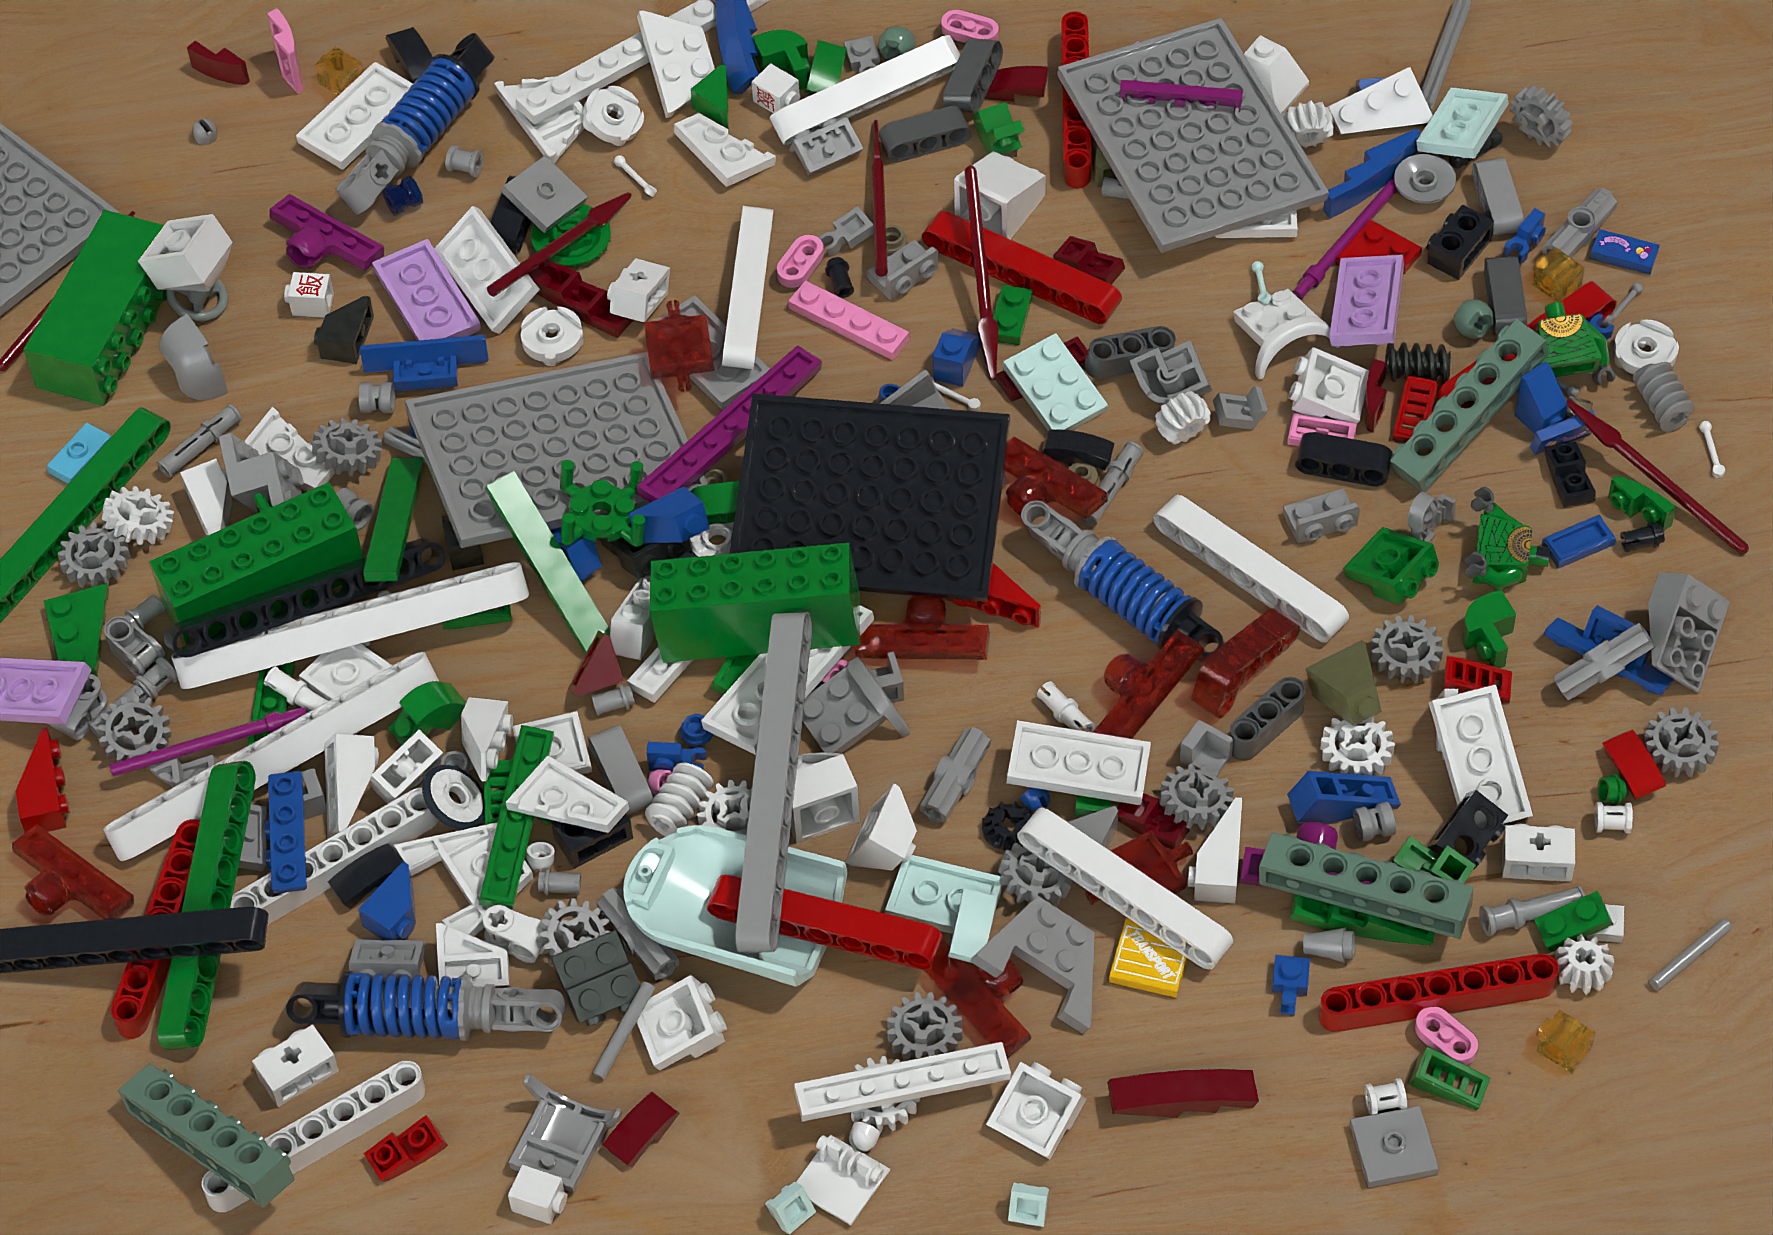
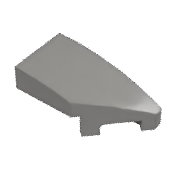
M209 755L181 764L175 758L150 766V770L154 776L175 787L218 763V760L214 755Z

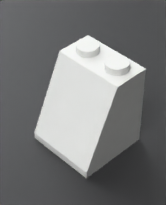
M993 151L972 165L977 170L982 224L984 228L1011 240L1045 197L1046 175L1036 169L1026 167L1008 156H1003ZM963 171L954 179L955 215L970 221L965 171Z

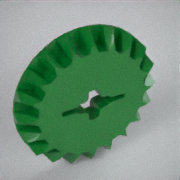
M585 204L581 205L545 233L534 224L531 232V241L535 253L584 220L589 210L594 207ZM609 222L602 227L595 226L548 260L565 267L574 265L578 269L580 264L586 263L590 265L592 259H600L601 253L607 251L608 243L611 242Z

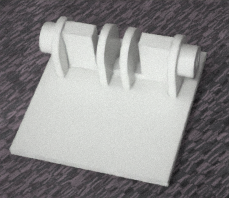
M822 1135L816 1145L819 1151L796 1182L803 1186L811 1203L852 1225L890 1172V1168L832 1135L828 1138Z

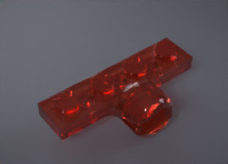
M1015 436L1008 441L1004 470L1018 479L1006 489L1007 503L1020 517L1024 506L1036 500L1042 501L1046 505L1053 501L1058 502L1084 519L1089 518L1108 502L1107 492Z
M926 595L912 596L907 602L905 620L899 624H870L860 635V645H855V655L860 659H887V653L894 651L896 659L987 660L990 638L989 625L946 624V608L942 598Z
M1177 629L1156 656L1148 663H1142L1130 654H1120L1114 657L1105 669L1104 681L1112 691L1120 695V698L1093 733L1132 739L1205 649L1198 642Z
M36 824L12 843L13 852L41 872L28 882L24 888L26 890L25 898L38 914L52 916L69 901L76 900L103 919H115L134 904L133 894Z
M942 938L932 968L923 971L945 996L956 1005L957 1009L989 1044L1003 1043L1008 1059L1032 1039L1030 1033L1003 1005L1005 999L1023 985L1024 980L1020 971L1010 959H1008L1003 973L997 978L980 967L972 969L963 960L948 957L950 946Z

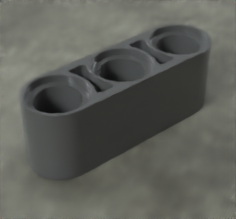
M968 39L945 87L943 96L945 107L957 106L961 111L975 113L980 109L1002 60L1003 47L1000 41Z
M948 106L890 122L880 129L879 137L889 160L892 162H902L960 146L969 140L971 131L961 109L957 106Z
M1518 257L1485 258L1484 277L1488 305L1493 311V334L1498 335L1505 326H1510L1516 319L1527 325V312Z
M1156 326L1096 338L1089 345L1084 369L1088 375L1096 379L1133 373L1134 370L1130 360L1156 348H1159L1161 353L1174 348L1176 336L1168 327Z
M1285 677L1279 680L1233 721L1230 727V737L1233 738L1232 756L1234 758L1244 761L1254 758L1302 715L1306 688L1300 679Z

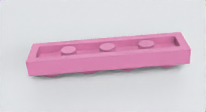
M806 280L788 301L790 310L892 361L910 340L908 331Z

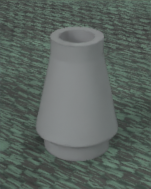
M1346 928L1312 934L1305 933L1303 941L1304 954H1312L1340 962H1345L1346 959H1354L1355 933L1354 931H1346Z

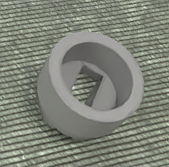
M201 118L193 124L192 133L194 140L198 144H211L217 139V129L212 120Z

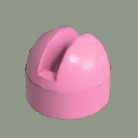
M658 769L650 772L649 779L646 781L651 793L655 796L659 794V784L664 785L667 777L672 774L670 770Z

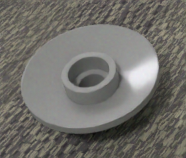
M1418 154L1404 159L1397 166L1394 174V183L1400 194L1411 201L1425 204L1435 203L1447 198L1452 193L1456 184V174L1452 166L1444 159L1430 154Z

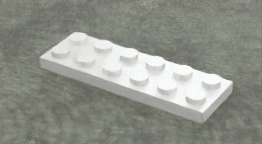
M860 606L861 635L874 621L873 612ZM851 646L810 649L805 699ZM768 653L760 654L701 720L704 730L755 755Z

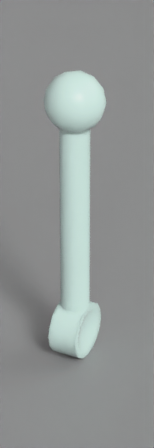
M1255 261L1252 264V270L1256 273L1260 289L1258 301L1265 305L1270 302L1272 296L1266 291L1262 274L1264 265L1260 261Z

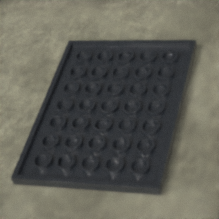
M752 393L729 554L849 543L859 591L988 602L1010 427V414Z

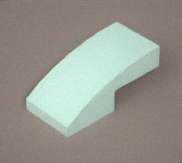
M967 888L963 889L948 957L971 962V958L988 943L997 896Z

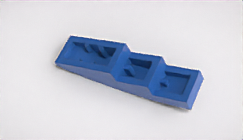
M716 0V26L723 65H726L727 78L732 93L742 94L752 85L751 81L758 76L753 59L759 53L752 38V34L757 31V27L746 0Z
M1416 128L1364 152V163L1346 170L1344 183L1328 190V199L1324 201L1323 209L1328 218L1331 219L1351 209L1384 187L1394 176L1397 166L1404 159L1418 153L1416 141L1420 136L1419 130Z

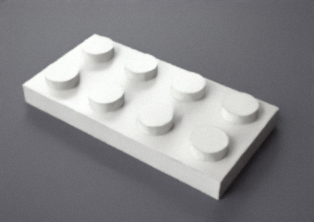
M374 62L296 135L297 143L340 169H345L374 141L372 130L377 123H380L389 114L390 110L408 92L413 83Z
M472 206L434 248L446 269L491 331L500 334L540 290L529 274H527L497 296L492 297L488 294L487 287L518 266L520 262L483 212L475 206Z
M1496 685L1430 701L1429 706L1457 806L1468 792L1477 790L1508 814L1503 824L1533 816ZM1477 811L1474 816L1475 823L1478 827L1484 829L1487 824L1486 816L1481 811Z
M1017 720L1006 783L1141 805L1151 742Z

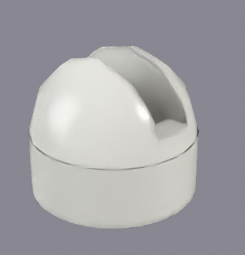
M546 842L531 844L527 849L529 866L533 870L540 869L543 872L550 868L554 862L555 850L553 846Z
M854 1122L849 1135L851 1147L860 1152L872 1149L877 1143L880 1132L867 1123Z

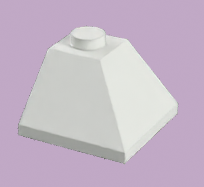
M1261 35L1244 53L1277 109L1283 115L1309 86L1308 78L1285 47Z
M893 784L870 807L845 863L850 866L893 870L901 861L906 863L910 859L916 847L912 840L917 830L898 785Z

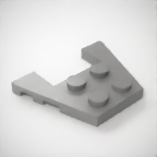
M1037 896L982 947L970 961L997 978L1003 973L1011 953H1013L1068 989L1057 1018L1082 1034L1090 1028L1095 933Z

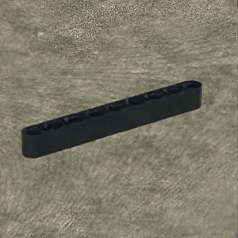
M416 539L406 543L398 581L362 583L361 576L367 559L365 557L175 623L166 630L164 642L167 648L177 655L185 658L193 657L434 572L443 566L446 559L445 551L439 544L428 539ZM430 547L432 550L431 558L423 562L422 553ZM341 579L342 587L340 591L332 594L331 586L333 582ZM311 590V600L307 604L302 605L301 595L304 591ZM280 600V611L276 615H271L270 606L273 602ZM249 611L251 614L250 621L245 626H240L239 618L241 614ZM214 622H219V632L217 635L209 637V626ZM183 633H188V643L186 646L178 648V637Z
M237 907L0 929V973L260 951L265 948L269 913L258 907Z

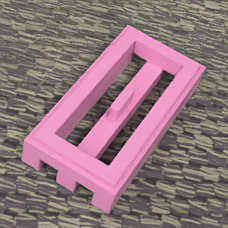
M1293 413L1288 445L1299 446L1302 435L1308 432L1354 439L1357 423ZM1298 426L1316 428V430H1314V429H1308V428H1303V427H1298ZM1329 431L1340 432V433H1346V434H1348V435L1338 434V433H1332V432H1329Z

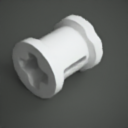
M1596 802L1594 815L1596 833H1601L1603 829L1624 830L1625 833H1631L1633 822L1631 803H1625L1624 806H1603L1602 802Z
M1401 1078L1394 1079L1393 1083L1374 1087L1371 1083L1364 1085L1365 1100L1370 1115L1378 1114V1111L1398 1107L1400 1110L1407 1108V1097Z

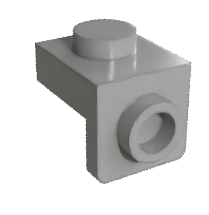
M1254 386L1246 397L1218 393L1213 399L1220 426L1253 430L1267 412V403L1261 387Z

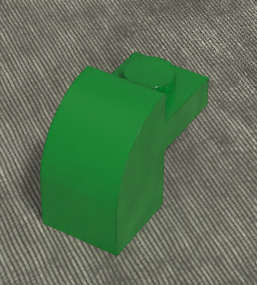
M780 29L752 36L759 53L755 59L761 72L771 63L783 71L787 70L788 74L798 79L799 90L806 88L807 75L810 74L808 44L801 35L793 31Z
M1006 102L979 110L972 115L980 140L988 154L994 151L1002 155L1022 148L1018 136L1025 130L1021 120L1013 122Z
M1501 589L1483 595L1470 604L1466 612L1462 636L1466 650L1477 646L1481 659L1487 660L1490 666L1503 668L1506 665L1508 647L1502 636L1513 633L1516 612Z
M440 681L424 683L411 690L400 700L399 704L404 709L388 729L401 745L418 730L426 737L433 728L450 730L461 717L467 702L451 683Z
M1411 836L1405 840L1391 861L1402 868L1413 871H1426L1435 877L1446 880H1459L1464 883L1476 866L1448 845L1437 855Z

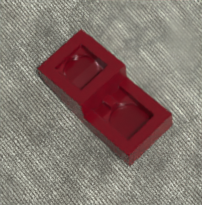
M196 40L187 47L191 66L197 71L228 83L246 85L250 82L246 62L225 47L217 54Z
M1015 66L998 69L984 99L1014 102L1016 94L1044 97L1048 79V67Z
M1069 236L1053 255L1055 260L1111 285L1125 269L1123 259L1097 251L1094 242Z
M1374 359L1369 371L1364 405L1365 424L1367 431L1374 432L1385 410L1387 393L1386 389L1381 388L1385 379L1386 362Z
M1144 793L1141 805L1121 802L1117 807L1118 821L1140 835L1176 851L1190 831L1186 826V821L1182 820L1176 824L1174 822L1175 815H1165V808L1161 807L1158 798Z
M650 1092L624 1117L602 1146L627 1166L633 1168L652 1141L656 1140L659 1142L680 1113L654 1092Z

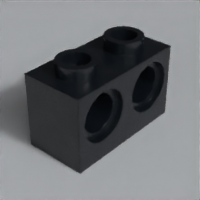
M1462 204L1455 214L1450 213L1447 216L1441 231L1438 234L1434 233L1430 237L1426 249L1429 250L1427 264L1460 280L1491 242L1494 220Z
M1479 791L1468 792L1427 847L1439 855L1447 845L1455 850V840L1461 838L1467 845L1464 857L1476 865L1475 869L1486 856L1483 849L1489 841L1495 842L1504 832L1505 825H1503V822L1508 817V814ZM1477 811H1481L1486 816L1487 824L1484 829L1478 827L1475 823L1474 816Z
M627 814L618 821L609 833L559 821L551 822L554 839L573 869L633 839L631 820ZM573 834H581L577 837H571Z

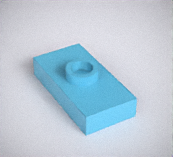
M86 423L48 463L47 469L49 474L69 484L111 438V435Z

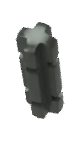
M1493 128L1475 158L1489 151V147L1494 148L1502 143L1503 136L1497 128ZM1449 155L1448 160L1454 168H1460L1467 164L1466 160L1470 162L1474 159Z

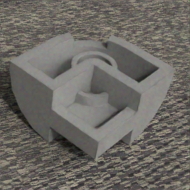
M186 314L173 322L163 333L160 340V352L174 369L179 388L186 396L197 400H212L228 393L221 367L218 363L214 364L213 358L206 347L209 343L189 315Z
M1191 340L1161 353L1159 348H1156L1130 360L1141 389L1155 403L1167 404L1170 398L1177 397L1179 393L1185 394L1192 391L1194 394L1202 396L1212 391L1209 379Z

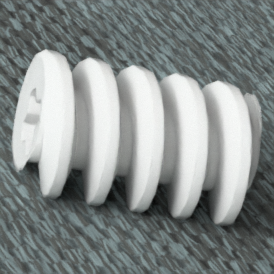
M677 764L673 768L672 774L667 777L666 783L661 786L659 794L654 796L652 804L646 808L645 815L649 824L665 837L676 833V828L687 826L686 819H691L694 816L693 809L699 808V799H704L706 789L713 787L712 777L706 771L693 764Z

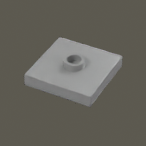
M543 156L506 183L501 190L543 233L583 205L588 198L546 156Z
M1420 1106L1350 1119V1128L1368 1188L1438 1175L1439 1167Z

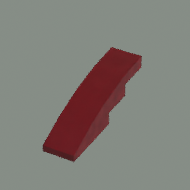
M547 260L528 273L540 289L537 292L538 295L555 306L565 307L573 311L581 321L618 338L633 321V319L610 313L611 301L607 299V291L582 281L578 271Z
M1178 1070L1113 1078L1107 1082L1113 1114L1178 1118L1183 1111L1216 1113L1221 1106L1254 1108L1259 1102L1253 1070Z

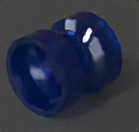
M412 176L402 179L400 185H389L382 190L385 202L394 216L404 213L408 206L417 207L423 204L422 193Z

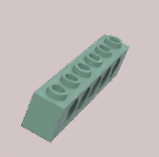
M1518 319L1510 326H1505L1498 334L1497 341L1489 350L1485 349L1478 356L1476 365L1468 373H1463L1458 378L1452 392L1447 397L1443 396L1439 399L1434 407V412L1427 420H1422L1416 425L1410 439L1405 444H1400L1394 450L1390 460L1394 473L1419 492H1426L1520 387L1521 377L1539 366L1547 357L1549 349L1546 339ZM1506 355H1517L1512 361L1502 360ZM1486 378L1496 379L1492 384H1481ZM1464 402H1475L1470 408H1461ZM1444 425L1454 426L1448 432L1439 431ZM1425 448L1433 449L1429 455H1418Z
M1272 832L1259 865V884L1457 939L1462 937L1472 907L1474 887L1468 886L1462 881L1446 880L1432 876L1426 871H1413L1399 867L1392 862L1365 858L1359 853H1347L1332 849L1330 846L1322 843L1313 844L1299 840L1289 834L1280 835ZM1296 863H1303V864H1306V865H1304V866H1296V865H1294V864H1296ZM1329 872H1336V873H1339V874H1337V875H1330V874H1327V873H1329ZM1370 881L1372 884H1363L1361 882ZM1402 890V891H1405L1406 893L1400 894V893H1396V892H1394V891ZM1435 899L1439 900L1440 902L1432 903L1428 900Z
M149 1063L118 1089L129 1114L262 1208L295 1180L289 1167L291 1160L282 1149L278 1147L275 1149L271 1148L259 1133L254 1131L251 1134L236 1117L230 1116L228 1118L222 1114L214 1102L202 1100L191 1086L179 1084L168 1070L164 1069L161 1071Z

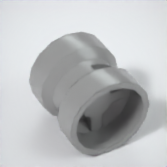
M361 382L359 386L360 413L371 414L373 411H381L383 414H393L395 410L394 383L383 382L381 385H373L371 382Z
M349 488L340 489L336 494L355 524L357 531L363 529L371 520L374 511L373 506L364 499H358L357 494Z
M1389 802L1378 803L1375 808L1371 809L1360 807L1353 810L1354 826L1361 842L1372 840L1374 836L1380 834L1384 837L1396 834L1395 818Z

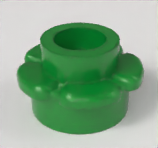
M1610 773L1609 776H1603L1599 779L1597 792L1600 802L1610 804L1611 806H1618L1621 800L1625 799L1627 792L1626 783L1624 780L1619 779L1616 773Z

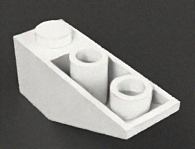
M649 575L637 581L611 619L610 639L615 655L641 660L652 642L655 631L649 613L651 577Z
M469 697L461 714L462 744L480 780L487 781L491 769L497 768L499 751L503 752L505 749L506 734L511 735L513 715L508 714V701Z

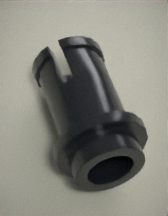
M834 257L827 262L825 272L831 278L835 295L840 298H846L854 292V287L848 274L850 267L843 258Z
M1650 522L1647 527L1620 533V539H1625V542H1621L1625 552L1651 545L1656 548L1665 541L1664 532L1659 523L1654 524Z

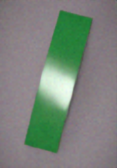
M1293 894L1289 917L1291 920L1326 930L1346 928V931H1354L1355 936L1376 940L1431 946L1434 942L1435 932Z

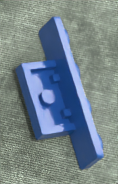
M485 335L360 346L363 371L368 373L393 370L395 392L458 386V364L480 363L489 360Z
M1597 605L1591 612L1585 630L1561 618H1556L1546 628L1544 635L1552 639L1555 644L1561 647H1568L1583 655L1604 641H1611L1636 624ZM1651 650L1625 665V669L1615 674L1640 684L1646 691L1660 695L1674 681L1673 678L1646 662Z
M300 771L270 774L268 776L269 820L265 821V835L267 841H270V849H266V864L268 870L271 869L273 893L306 890L303 776Z

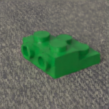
M1382 527L1343 567L1346 578L1371 586L1374 596L1400 605L1406 598L1412 599L1416 596L1419 584L1426 577L1431 578L1437 573L1439 561L1433 544Z

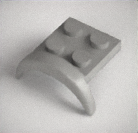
M859 657L851 659L847 667L810 693L804 700L802 721L825 753H843L887 719L901 736L905 737L910 734L908 725Z
M526 1074L524 1085L539 1101V1104L508 1162L511 1169L519 1172L521 1166L525 1165L561 1177L564 1190L575 1193L606 1130L617 1124L622 1110L617 1108L616 1110L608 1111L583 1105L550 1089L534 1075Z

